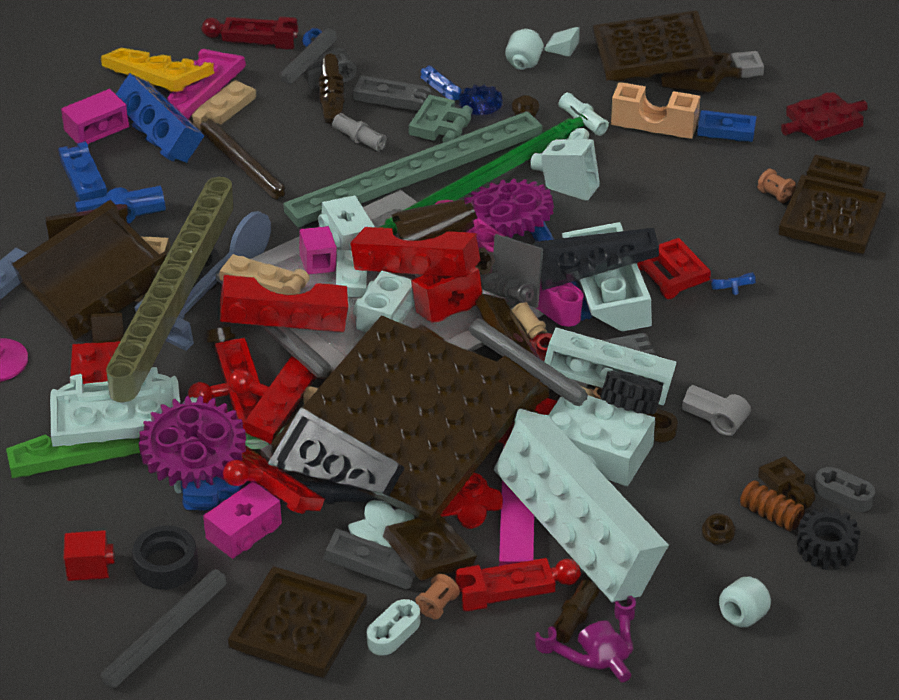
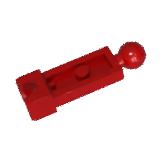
M547 558L484 569L477 565L458 569L456 571V584L459 587L460 593H462V609L464 611L487 608V603L555 592V581L563 585H572L580 578L581 569L576 561L566 558L559 561L553 568H550Z

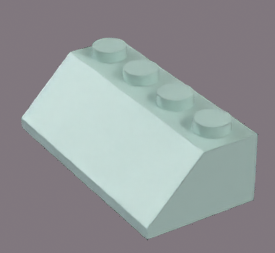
M620 222L565 232L562 233V238L620 232L623 229ZM637 263L578 280L592 316L622 332L652 326L651 297Z

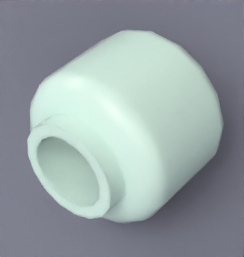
M530 29L515 31L511 35L505 51L507 60L517 69L533 68L537 65L543 50L542 39L535 31Z
M741 577L722 591L719 597V606L724 618L732 625L749 627L767 614L771 606V598L765 585L758 579Z

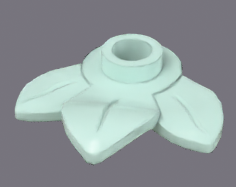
M372 500L365 506V519L350 523L348 529L353 535L392 548L383 538L386 526L412 520L414 515L400 508L394 510L390 504L384 501Z

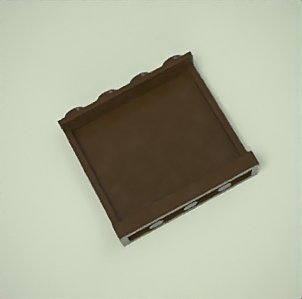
M109 200L13 262L12 265L21 284L64 330L76 340L92 329L91 314L117 313L147 293L167 254L163 252L159 255L121 218L116 204Z

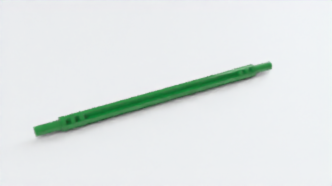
M581 114V116H582L583 118H585L586 120H588V118H587L586 116H584L583 114ZM576 117L564 120L404 210L434 205L441 200L455 201L480 186L531 159L534 153L545 151L553 140L568 138L574 130L584 126L582 118ZM392 217L386 219L385 224L379 227L392 228L393 235L398 234V228L393 223Z

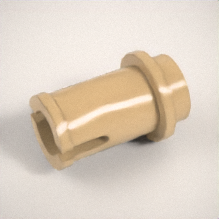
M521 302L512 309L514 316L525 331L528 339L532 340L541 333H547L545 322L539 321L527 302Z

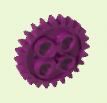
M512 179L510 183L501 180L499 185L491 182L489 188L480 186V192L472 191L470 192L471 197L464 198L465 204L471 202L479 219L503 236L507 235L511 239L514 234L524 236V231L526 230L535 232L534 226L543 227V221H550V215L554 214L553 197L550 194V190H545L544 184L537 186V181L527 184V179L522 180L520 183H516V179Z
M186 396L184 404H180L176 399H173V407L169 408L162 404L160 405L161 414L156 412L150 413L151 421H144V431L139 432V450L142 455L143 464H148L150 474L157 472L159 481L168 477L169 486H173L179 480L182 481L183 489H186L189 482H194L196 488H200L202 480H206L208 484L213 485L214 476L224 480L223 469L229 461H242V453L246 452V432L243 429L242 419H237L235 410L228 412L226 403L216 407L215 398H212L206 404L203 403L202 396H199L196 402H191L190 397Z

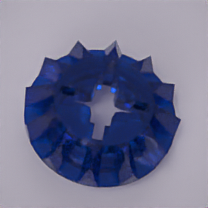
M474 84L472 88H464V92L459 95V104L461 108L465 105L470 106L474 115L492 114L498 111L503 104L502 92L496 91L495 86L486 87L485 84L482 86Z

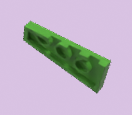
M42 435L6 448L12 478L31 476L52 470H62L67 467L87 463L92 464L102 460L140 453L138 438L53 447L51 438L47 435Z

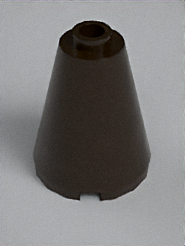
M463 199L398 211L391 214L393 223L398 228L397 232L400 239L408 241L432 239L448 231L468 232L475 227L473 220L478 219L471 202L465 204Z

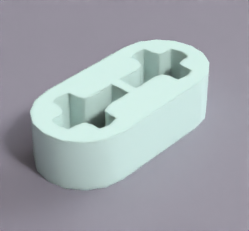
M402 599L394 602L367 629V645L369 650L374 654L384 656L396 651L419 628V606L414 601Z

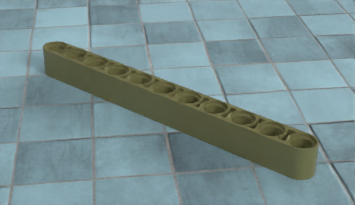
M214 177L206 182L107 365L108 390L112 400L128 402L138 395L233 211V189L230 179Z

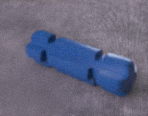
M432 66L422 68L421 79L447 99L456 101L461 98L462 90L460 87L453 84L452 81Z

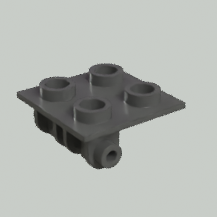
M495 234L493 250L495 263L492 266L491 273L480 277L483 290L520 303L527 302L529 306L538 308L543 248Z

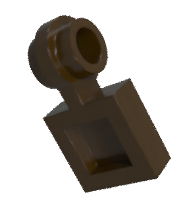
M786 456L759 467L758 477L771 490H775L777 495L789 491L787 497L794 500L795 505L802 504L804 510L812 506V503L815 501L814 490L810 485L804 484L805 473Z

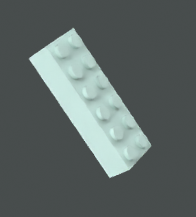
M548 415L519 418L493 470L611 602L626 600L627 596L640 597L669 545Z

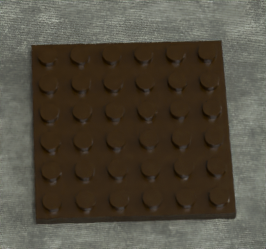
M381 315L302 408L405 467L389 496L364 490L360 491L434 524L514 423L517 411L525 409L540 390L541 385L538 378ZM295 416L271 443L273 452L277 449Z

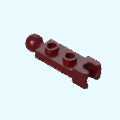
M227 17L225 24H222L215 18H207L202 23L201 30L208 38H216L222 34V41L258 43L261 45L275 44L276 49L292 50L295 48L294 38L298 37V20L293 17H279L278 21Z

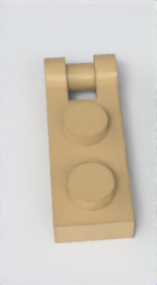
M234 254L220 269V281H223V275L255 277L257 282L264 288L285 295L300 294L301 289L307 285L310 279L308 273L302 269H296L293 272Z

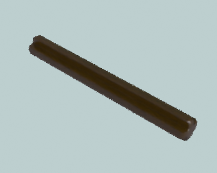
M212 119L201 123V132L273 199L278 200L280 197L285 196V186Z

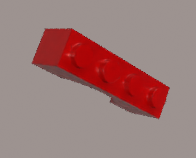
M364 227L350 243L354 268L360 271L467 277L480 261L476 233L448 231L432 239L408 241L394 236L392 228Z
M223 275L220 298V322L283 326L334 332L345 331L348 313L347 286L316 283L311 290L305 293L285 295L264 288L257 282L255 277Z

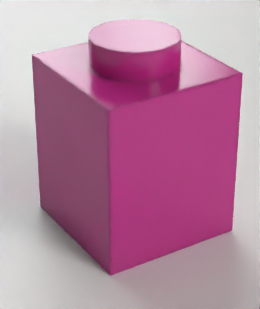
M329 226L300 229L299 254L308 275L335 272L337 247Z

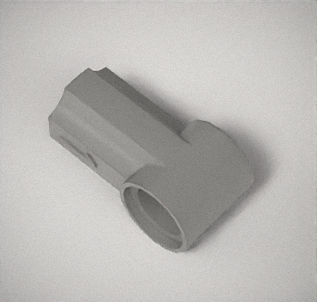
M694 385L689 387L682 401V410L711 421L713 428L725 436L735 434L751 413L749 403L739 395L732 394L724 398Z

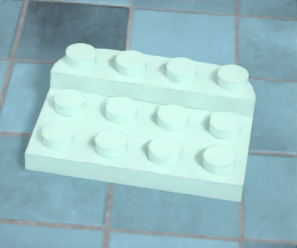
M152 367L138 395L128 402H116L110 398L108 381L83 384L82 374L70 376L69 384L61 387L59 390L52 389L50 394L52 446H71L81 443L139 438V432L144 431L143 422L151 421V412L161 414L160 405L162 404L169 408L173 407V399L180 403L179 386L176 376L170 378L166 375L158 374L157 367Z

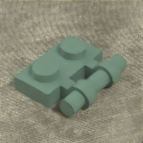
M429 95L409 124V135L435 141L440 134L444 135L443 143L458 138L462 135V128L466 127L471 121L473 110L467 105L463 106L462 109L455 108V100Z

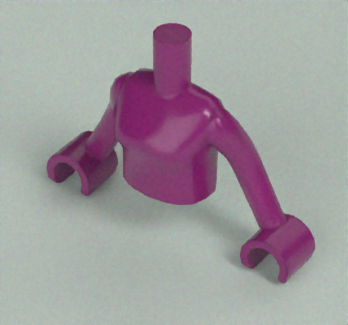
M627 596V607H623L618 601H615L614 614L619 620L620 635L613 629L609 621L605 620L593 623L580 632L578 641L587 655L581 654L556 641L557 632L553 627L548 628V638H542L539 632H536V649L546 654L554 651L586 668L599 670L610 667L619 682L628 681L631 678V672L623 661L633 651L630 621L635 617V598Z

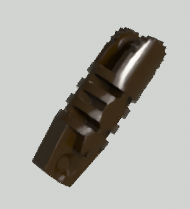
M331 53L324 56L322 61L323 74L319 77L320 104L325 123H333L335 116L343 113L345 102L343 76L339 73V61L336 55Z

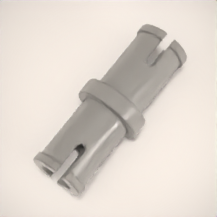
M343 113L337 114L333 120V129L350 136L351 140L356 143L361 142L377 152L386 145L387 137L368 128V124L363 121L357 122Z

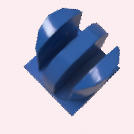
M217 476L213 477V485L208 484L206 480H202L200 488H196L194 482H189L186 489H183L182 481L180 482L185 510H212L242 489V485L231 486Z

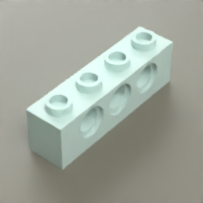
M557 327L549 342L544 361L569 379L603 388L608 371H623L626 374L633 373L635 376L640 375L645 379H651L653 382L663 386L659 404L663 406L677 363L676 361Z

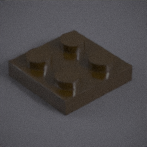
M441 515L434 524L419 517L386 526L383 533V538L420 580L434 577L436 574H446L460 568L474 566L477 558L474 551Z

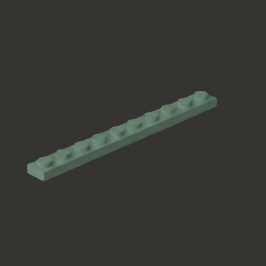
M528 111L285 202L283 203L284 213L297 227L317 221L318 216L322 214V202L356 196L360 204L534 138L542 133V125Z

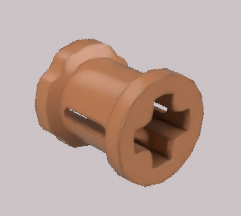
M769 168L760 176L757 189L762 193H770L776 197L778 202L784 204L791 199L796 189V182L790 178H782L777 175L774 169Z
M441 573L436 574L431 580L432 585L424 593H420L415 599L420 612L434 620L442 616L443 608L449 601L455 600L460 592L456 582L449 576Z

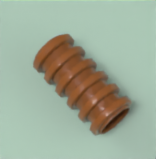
M756 480L747 484L740 498L742 507H749V510L753 513L758 511L759 516H767L768 521H776L779 527L785 525V529L789 532L797 528L804 515V506L802 504L795 505L794 500H786L785 495H777V492L773 489L769 491L766 485L760 486V483Z

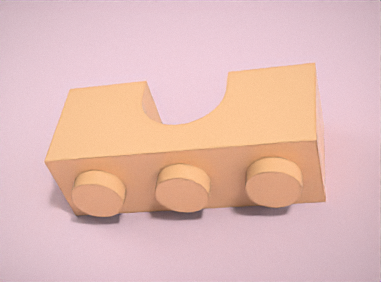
M619 82L612 97L611 125L692 139L698 125L700 96L673 91L668 105L657 107L647 100L645 86Z

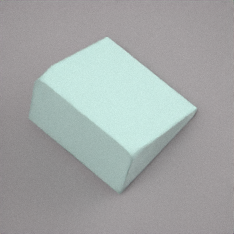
M579 27L554 33L546 45L545 51L570 56L579 43Z

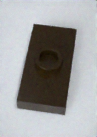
M814 155L807 170V176L863 188L869 177L870 167Z

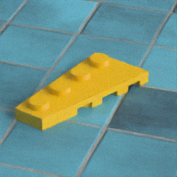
M119 48L101 56L103 67L112 69L116 73L126 75L131 73L150 82L152 85L167 88L171 92L181 91L185 86L214 74L213 63L204 62L202 66L194 65V60L185 58L181 60L182 62L171 61V56L150 57L149 52Z

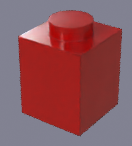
M106 530L65 533L64 563L67 580L109 578V564H115L114 544H108Z

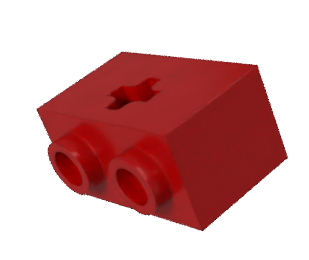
M476 267L467 277L423 275L411 280L416 313L431 323L444 321L450 315L472 309L473 306L477 305L475 301L482 294L480 272Z

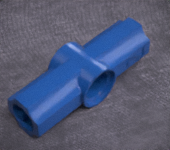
M161 186L130 192L124 188H114L105 197L75 202L76 212L95 210L109 200L116 205L126 204L129 215L126 216L127 223H131L135 216L165 211L166 209Z

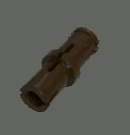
M586 580L581 581L574 595L570 599L565 600L561 607L563 611L551 626L557 632L556 641L561 642L563 638V643L569 642L577 626L584 623L589 615L588 609L600 594L598 586L592 581H588V584Z

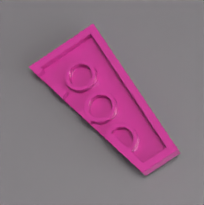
M201 49L198 53L199 59L194 61V65L202 66L204 62L213 63L214 74L185 86L181 91L171 92L167 100L187 119H190L199 106L213 97L246 67L243 56Z

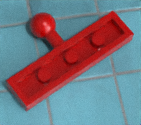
M245 337L215 343V352L225 383L209 386L205 382H196L188 390L190 398L202 396L203 403L206 404L212 398L229 395L233 409L236 411L237 419H242L243 424L262 398L250 392L237 394L229 387V376L237 369L249 371L253 379L260 383Z
M292 356L269 387L255 381L252 374L245 369L233 371L228 380L229 387L233 392L237 394L250 392L262 397L244 421L243 429H245V432L271 444L302 400L307 387L311 386L317 377Z
M247 446L246 452L242 453V461L232 460L224 466V480L231 486H241L246 481H253L260 486H264L277 499L287 502V508L294 512L304 514L306 510L321 511L324 498L283 470L268 465V460Z

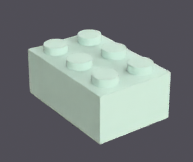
M589 395L581 406H575L561 396L548 415L580 451L594 458L596 468L607 480L627 487L653 446L655 417L643 413H635L633 410L627 411L622 407H615L614 404H608L604 400Z

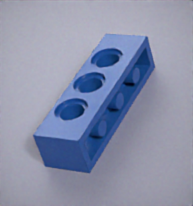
M129 73L116 95L126 104L128 119L134 121L132 126L140 132L147 134L146 139L156 147H160V153L171 161L179 159L187 163L205 135L150 82Z

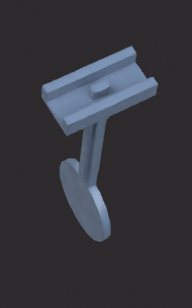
M255 211L242 219L232 236L229 253L192 288L166 339L167 342L185 351L194 344L190 323L183 320L185 314L218 282L216 274L220 273V269L232 254L251 259L264 252L271 233V222L267 215ZM141 300V301L135 306V311H136V312H137V310H138V308H139V306H140V304L142 303L143 300Z

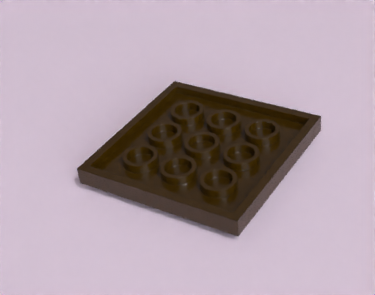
M698 10L593 25L594 37L606 81L620 82L626 78L638 76L648 78L658 73L675 74L686 69L703 70L708 66L715 65L714 54Z

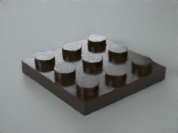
M802 174L779 225L778 235L865 254L884 206L886 193Z
M273 566L230 634L228 646L231 649L325 678L366 607L367 594Z

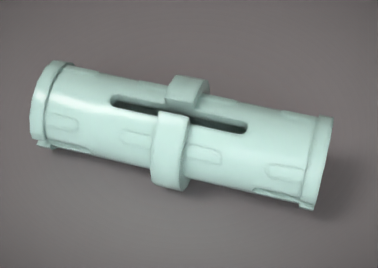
M565 93L560 98L559 107L563 108L574 118L581 117L583 124L592 130L594 134L600 136L606 132L609 122L595 113L593 107L588 103L583 104L571 93ZM581 114H583L584 116H586V117L588 118V120H586L585 118H583V117L581 116Z

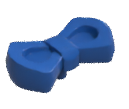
M752 272L729 279H712L711 286L712 289L732 287V293L735 295L739 294L738 286L756 283V276Z

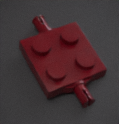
M835 92L824 93L821 96L788 105L786 116L792 122L782 124L781 130L785 135L797 131L803 132L815 141L863 127L864 117L859 112L867 111L868 105L864 99L854 103H847Z

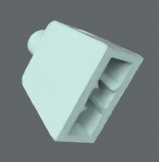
M556 139L549 144L542 154L534 153L531 158V168L544 172L545 184L548 189L588 201L600 186L594 140Z

